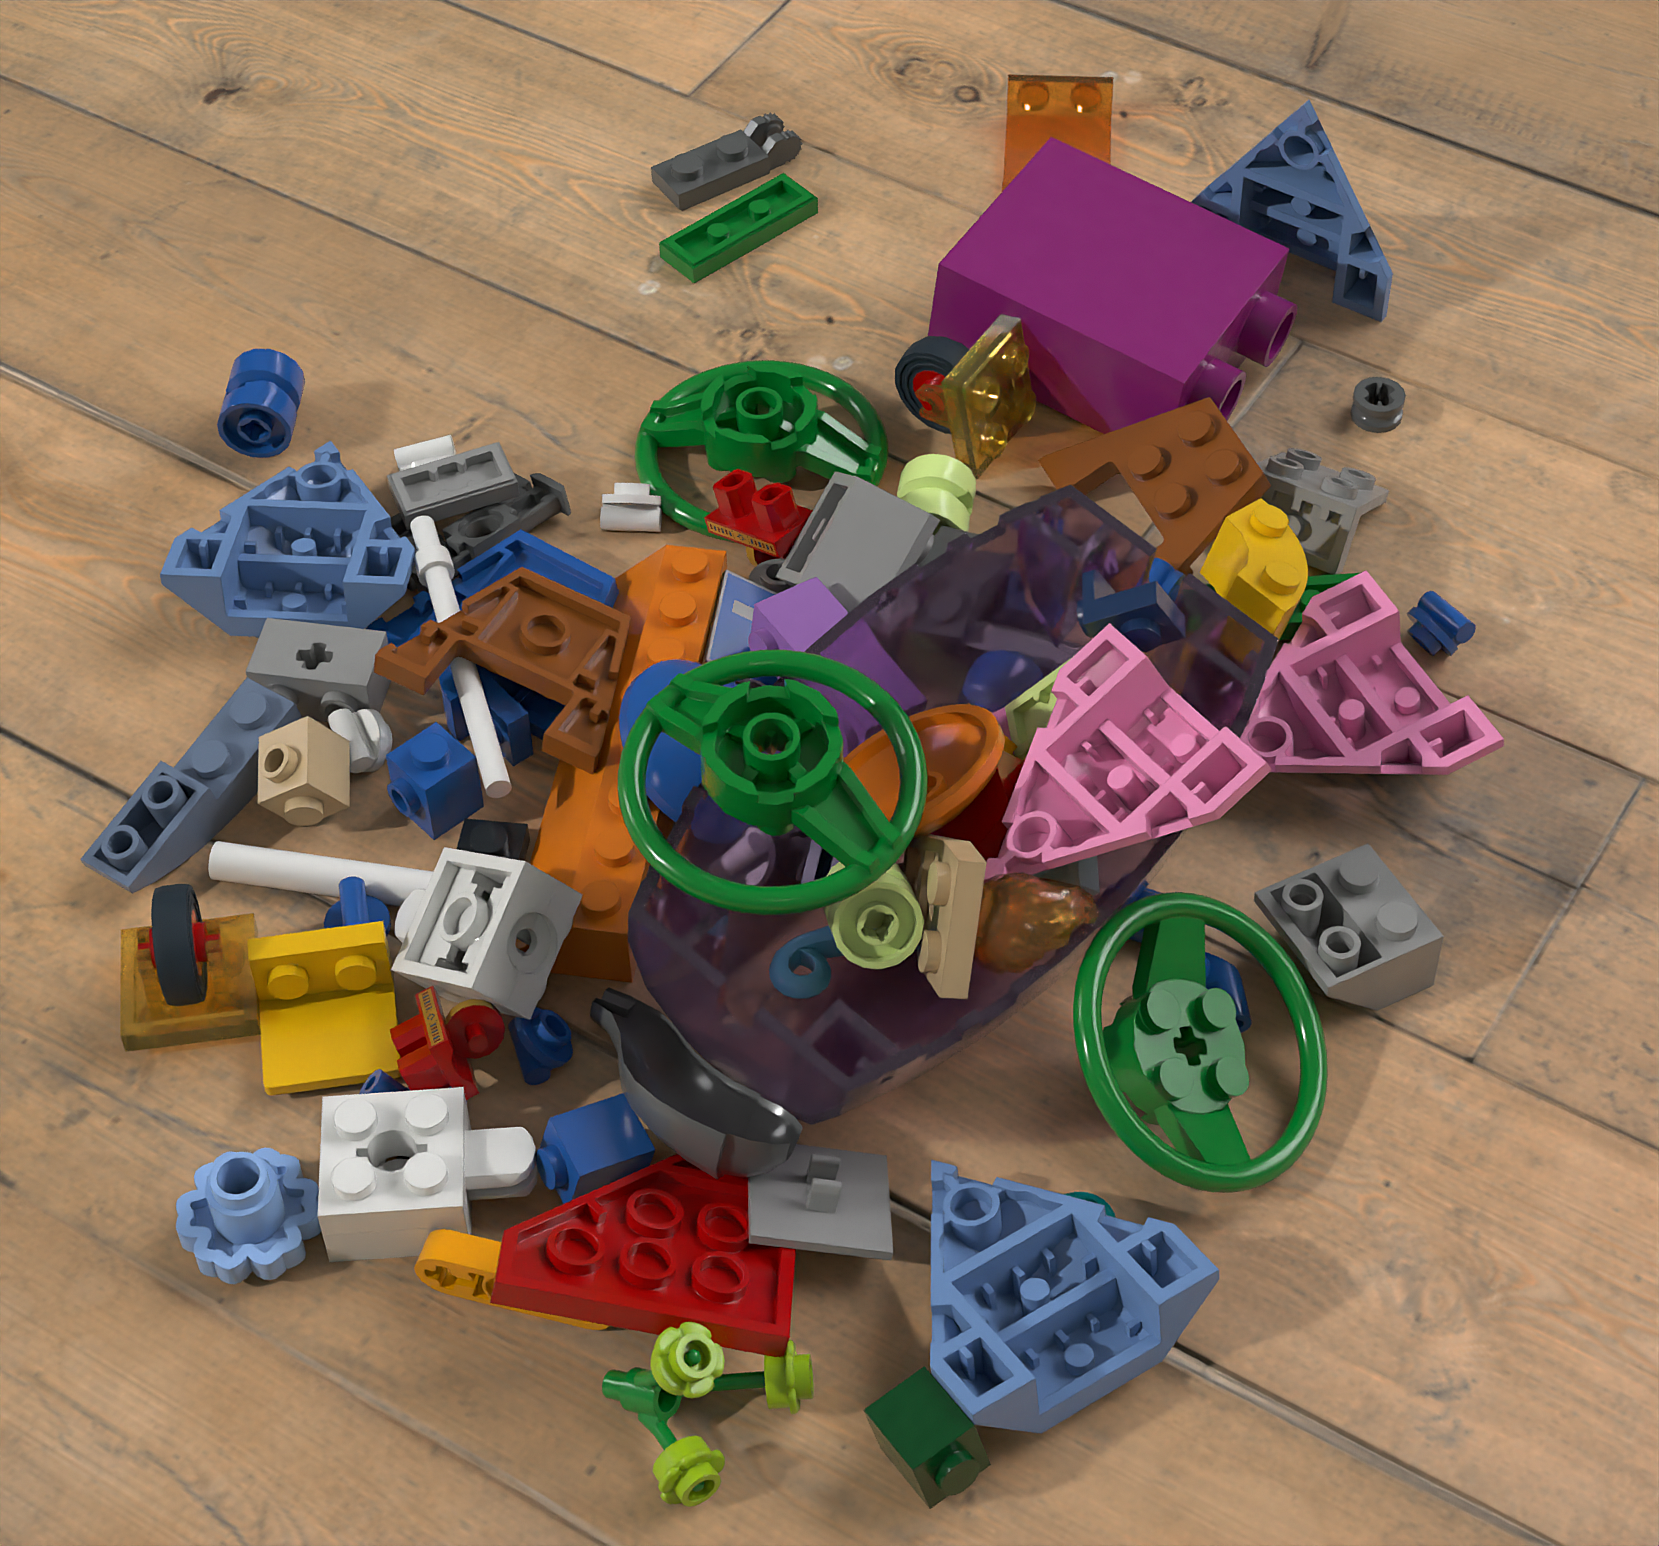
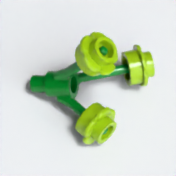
M684 1322L678 1329L669 1327L658 1336L651 1355V1370L634 1367L628 1372L612 1369L604 1376L602 1392L606 1398L620 1401L626 1411L637 1413L638 1420L655 1436L664 1451L658 1456L653 1465V1474L658 1480V1488L662 1492L660 1495L661 1499L667 1504L682 1503L684 1506L692 1507L703 1503L718 1490L721 1484V1478L718 1473L724 1468L725 1457L718 1449L711 1451L700 1436L676 1439L667 1422L677 1412L682 1397L699 1398L715 1391L765 1388L769 1409L790 1408L791 1414H796L800 1409L801 1399H813L814 1397L813 1368L810 1353L797 1354L794 1341L789 1340L784 1357L764 1355V1371L722 1374L725 1363L723 1350L719 1344L713 1343L711 1332L698 1323Z

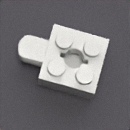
M444 847L427 888L412 891L398 911L395 921V935L402 942V946L391 970L426 989L433 985L438 995L449 1001L460 1003L469 999H483L492 1003L500 1013L530 1020L537 1002L545 992L547 978L563 940L571 930L573 917L583 894L526 861ZM516 938L530 946L526 952L516 948Z
M463 1087L322 1097L318 1220L329 1262L419 1256L428 1234L434 1230L447 1229L472 1235V1200L524 1197L529 1195L537 1184L539 1172L536 1164V1148L533 1137L523 1127L471 1130ZM394 1156H407V1157L410 1158V1159H395V1160H391V1161L386 1162V1161H387V1158L394 1157Z

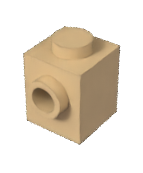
M309 716L260 736L258 804L285 818L290 824L299 827L315 825L321 822L323 818L349 808L350 741Z

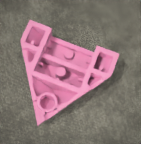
M1367 571L1311 598L1302 613L1300 627L1291 642L1283 644L1239 717L1240 726L1235 732L1236 736L1268 763L1272 769L1270 772L1448 775L1504 746V738L1469 695L1450 704L1403 646L1400 639L1399 610Z
M1109 623L1059 669L1051 690L1057 698L1047 727H1037L1002 823L1008 829L998 857L988 858L983 886L986 889L1220 819L1272 769L1264 759L1225 726L1219 731L1169 687L1149 658Z

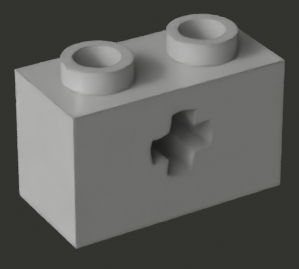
M267 618L246 669V676L294 702L302 715L301 718L309 716L316 721L328 722V716L332 712L343 708L349 709L351 713H356L361 709H374L380 713L391 680L374 673L375 654L381 648L388 645L386 631Z

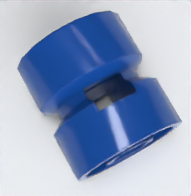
M252 349L243 352L234 360L217 422L219 436L227 446L240 454L257 458H268L281 454L289 447L305 385L303 370L297 362L286 354L272 349Z

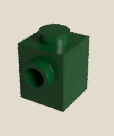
M925 1366L863 1410L881 1450L929 1509L946 1497L966 1490L976 1480L978 1474L991 1465L975 1425Z

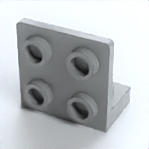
M1288 448L1287 453L1281 452L1258 462L1257 464L1271 484V487L1261 498L1287 515L1289 519L1288 525L1295 533L1304 550L1307 565L1333 575L1342 572L1360 516L1386 503L1389 490L1374 485L1376 478L1367 472L1344 467L1341 472L1320 465L1322 460L1320 456L1298 448Z

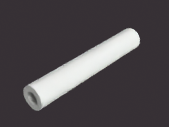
M221 841L214 843L208 864L209 876L212 880L339 898L340 881L344 878L355 876L364 880L366 895L373 896L384 904L402 906L404 900L415 889H426L434 872Z

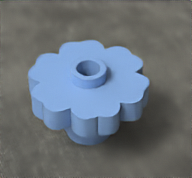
M264 1147L258 1149L253 1154L230 1151L223 1153L214 1162L205 1164L195 1171L194 1182L197 1190L181 1195L176 1202L178 1214L176 1230L182 1248L195 1254L199 1270L202 1274L218 1277L228 1284L242 1282L252 1271L264 1280L276 1279L286 1271V1268L295 1267L305 1259L306 1252L303 1241L311 1239L321 1232L318 1220L319 1188L317 1183L311 1179L303 1178L301 1166L296 1157L286 1154L280 1155L278 1151L272 1148Z

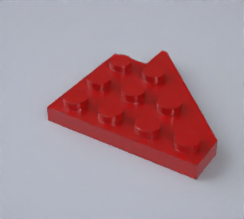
M675 1154L504 1230L490 1303L660 1335L669 1327L678 1329L684 1322H695L706 1327L711 1332L713 1343H717L721 1347L772 1357H784L790 1338L796 1249L749 1243L748 1177L742 1178L724 1174L723 1177L717 1180L683 1159L680 1155Z

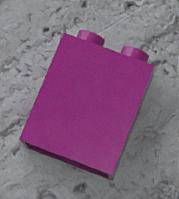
M1050 137L938 264L928 336L947 337L963 344L980 358L989 370L992 379L1103 434L1208 397L1212 399L1228 421L1237 405L1246 381V372L1238 369L1240 365L1248 358L1264 367H1268L1278 356L1293 327L1297 315V305L1277 296L1289 248Z

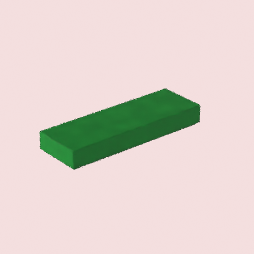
M782 173L659 242L660 258L695 284L818 213V198L789 176Z

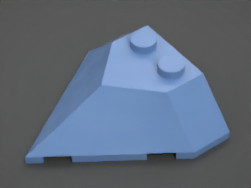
M1308 99L1202 190L1191 203L1289 248V253L1336 271L1332 303L1382 322L1387 316L1393 272L1320 120Z
M329 441L314 451V462L304 465L298 471L287 467L220 509L221 520L203 532L190 528L174 538L160 573V578L163 586L230 636L259 638L267 618L365 629L405 595L414 566L415 548L406 536L402 538L398 536L391 526L389 514L353 469L347 470L340 460V452Z
M931 1160L932 1343H930V1368L932 1376L974 1425L1042 1434L1162 1362L1219 1280V1269L1173 1223L1148 1217L1145 1224L1141 1225L1106 1215L1105 1205L996 1177L993 1185L958 1176L957 1166Z

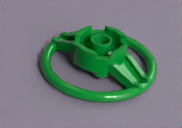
M755 360L722 365L706 370L679 383L659 400H654L638 431L634 455L640 483L650 484L649 495L661 496L660 508L664 514L694 532L715 539L734 542L709 533L704 517L710 514V512L687 502L669 486L659 468L658 448L704 445L707 463L711 468L730 472L740 469L752 473L753 477H762L773 483L790 481L795 477L797 467L800 466L828 479H831L836 471L859 477L878 487L887 465L888 439L885 426L875 407L862 393L843 379L821 369L800 363ZM809 390L820 393L845 408L861 428L864 440L826 412L818 410L816 394L812 395V392Z
M756 650L724 656L706 662L685 674L678 673L664 689L650 699L627 736L620 758L617 789L623 820L633 842L648 863L669 883L698 900L722 909L757 915H787L808 912L843 901L859 893L885 874L902 856L920 824L926 804L928 776L924 751L910 718L899 703L874 680L852 667L820 655L792 650ZM758 677L798 678L816 682L841 692L867 710L887 734L897 757L900 786L897 804L890 822L853 770L844 762L843 737L839 728L837 711L819 691L790 679H784L785 687L766 685L750 689V681L740 683L733 688L723 685ZM661 732L701 756L702 784L707 790L708 795L726 814L748 825H755L763 833L771 836L784 835L796 826L843 864L845 868L831 875L806 883L788 886H755L715 876L688 861L664 838L652 817L647 801L646 771L648 760Z
M1184 892L1160 893L1134 901L1115 913L1094 936L1085 952L1077 976L1073 1002V1028L1080 1066L1091 1095L1103 1117L1119 1139L1137 1157L1161 1175L1181 1185L1207 1192L1233 1193L1251 1190L1276 1179L1301 1157L1311 1142L1323 1112L1327 1092L1328 1065L1324 1032L1312 995L1297 967L1277 941L1258 923L1241 911L1211 897ZM1205 925L1215 928L1234 939L1261 964L1283 998L1297 1038L1300 1058V1082L1293 1114L1279 1139L1268 1150L1253 1159L1248 1154L1228 1105L1232 1098L1244 1094L1249 1086V1074L1245 1066V1044L1235 1019L1236 1007L1231 996L1220 988H1211L1209 990L1206 988ZM1144 928L1132 985L1133 995L1125 998L1119 1004L1121 1007L1117 1010L1113 1023L1102 1030V996L1111 964L1125 942ZM1125 1092L1133 1104L1146 1114L1139 1118L1123 1093ZM1142 1120L1149 1124L1159 1125L1176 1150L1156 1136Z

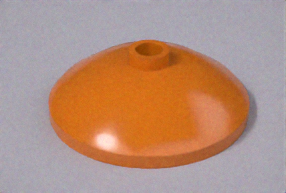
M955 704L932 708L909 716L924 751L928 776L926 804L913 839L930 834L954 820L974 801L994 775L1002 756L1005 738L996 717L987 709L976 705ZM882 729L862 742L843 759L890 822L899 794V767L894 748L887 734Z

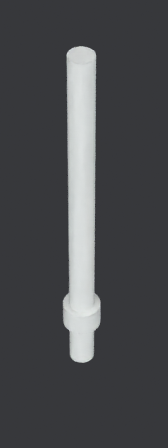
M419 516L410 524L417 549L414 556V564L420 583L428 587L436 619L440 623L460 611L451 581L455 570L448 549L440 544L434 520L429 516ZM456 657L450 663V668L484 787L489 797L500 798L507 795L511 791L512 786L475 663L462 657Z

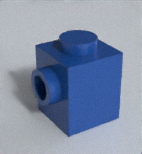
M437 722L386 755L391 783L387 785V791L392 802L403 815L414 821L433 840L484 807L476 756Z
M624 1093L550 1117L540 1147L536 1152V1164L545 1186L550 1190L556 1189L564 1204L650 1166L656 1149L638 1116L631 1109Z

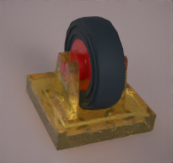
M1000 314L970 350L963 344L947 337L927 336L913 343L903 354L895 368V385L903 403L916 418L928 427L944 434H951L955 459L960 460L970 468L976 479H979L994 459L1002 455L1009 441L1024 424L1031 420L1036 407V395L1032 391L1028 368L1029 350L1024 343L1021 318Z
M174 884L155 888L151 907L152 926L121 929L120 1037L125 1052L261 1035L259 999L248 961L247 939L258 938V928L254 913L202 919L198 900L191 885Z

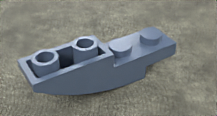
M247 677L174 768L163 761L157 764L80 859L82 863L132 894L156 882L179 867L202 849L257 794L259 737L299 720L302 715L296 704Z

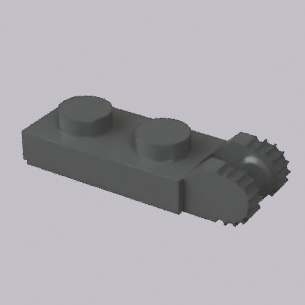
M765 113L763 117L758 116L751 119L744 131L740 129L731 134L724 135L717 140L652 166V182L679 210L683 211L768 175L770 170L784 165L786 161L790 162L792 159H795L799 155V151L802 150V139L792 130L789 131L787 129V131H783L785 127L783 125L784 122L775 113Z

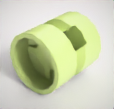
M940 454L922 455L908 462L901 472L897 497L940 520L933 532V536L937 534L941 526L968 532L976 492V479L971 469L960 460Z
M838 862L830 869L828 875L845 868V866ZM896 863L877 881L859 893L823 908L837 948L847 960L863 968L884 969L901 963L914 952L922 938L924 919L920 904L911 889L906 875Z

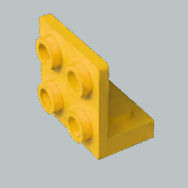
M383 921L247 939L248 961L259 999L263 1085L267 1095L273 1096L365 1083L367 1078L378 1069H381L393 1079L401 1076L397 1060L401 1057L396 1050L389 1030L398 1025L394 971L391 970L392 961Z

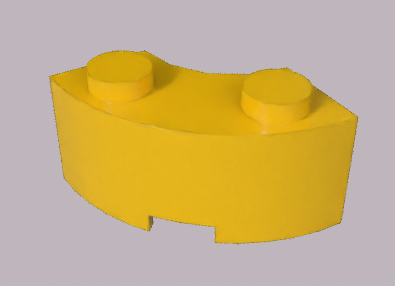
M1262 498L1225 518L1200 570L1203 577L1215 588L1221 602V608L1210 630L1256 667L1265 662L1273 653L1305 591L1308 581V566L1304 550L1295 533L1288 525L1289 519L1287 515L1279 508L1266 503Z

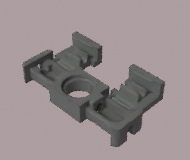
M514 473L518 481L520 496L475 509L442 529L446 542L439 533L438 537L440 544L446 547L450 553L455 570L453 578L459 576L458 568L520 529L528 533L540 523L559 513L569 516L571 508L565 487L541 473H534L530 475L533 484L532 488L530 481ZM398 513L391 517V526L400 538L406 536L414 546L416 554L417 549L411 529H406L402 517ZM414 564L407 589L410 591L418 589L419 593L422 591L429 593L428 587L420 583Z

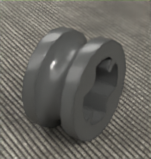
M1369 377L1360 381L1355 386L1353 393L1352 421L1361 429L1369 432L1384 433L1394 430L1401 424L1403 416L1402 408L1406 398L1404 389L1399 383L1384 377Z

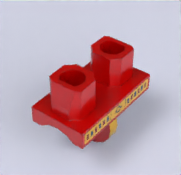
M736 469L713 485L719 507L705 516L704 519L709 533L746 546L747 558L756 567L760 563L771 559L785 560L794 545L793 541L799 536L813 510L796 504L790 486L777 482L767 484L757 491L752 473Z
M433 985L415 994L420 1014L389 1029L392 1041L401 1057L397 1060L399 1072L410 1091L442 1089L451 1086L452 1088L463 1087L466 1100L479 1094L470 1058L478 1059L488 1056L500 1046L505 1033V1026L500 1011L492 1003L483 999H469L453 1007L445 1018L439 995Z

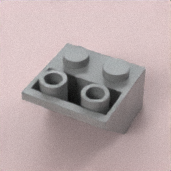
M835 471L779 569L776 578L794 587L817 577L855 620L880 628L884 619L892 616L899 607L904 594L902 587L916 563H921L929 554L934 542L933 532L940 520L859 477Z
M1368 843L1255 892L1254 902L1327 996L1378 1011L1434 985L1444 936Z

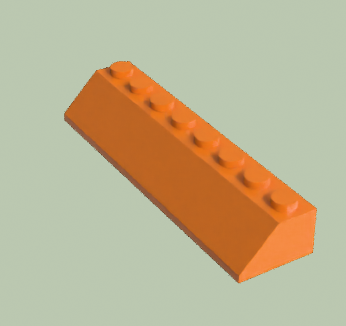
M665 545L615 578L619 594L613 608L631 616L598 767L592 775L559 760L529 863L583 894L574 914L571 930L563 940L550 973L633 983L660 874L642 856L633 842L624 823L619 805L617 789L618 769L623 750L619 728L620 707L628 686L640 673L650 666L661 661L673 659L689 660L702 664L722 574L727 569L726 551ZM647 796L652 817L664 838L669 841L674 821L664 814ZM516 938V948L526 952L530 946Z

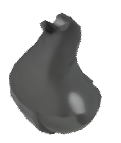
M610 987L604 991L602 999L595 998L593 1000L590 1018L610 1035L618 1053L621 1089L631 1109L658 1139L683 1159L717 1180L723 1177L724 1174L746 1178L768 1173L790 1158L803 1129L796 1117L781 1106L760 1097L761 1094L731 1080L713 1068L692 1049L676 1026L660 1011Z

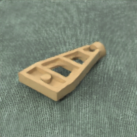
M927 834L913 839L905 850L903 863H896L906 875L911 889L920 904L924 919L922 938L916 947L918 968L921 973H924L939 998L967 999L987 862L970 841Z

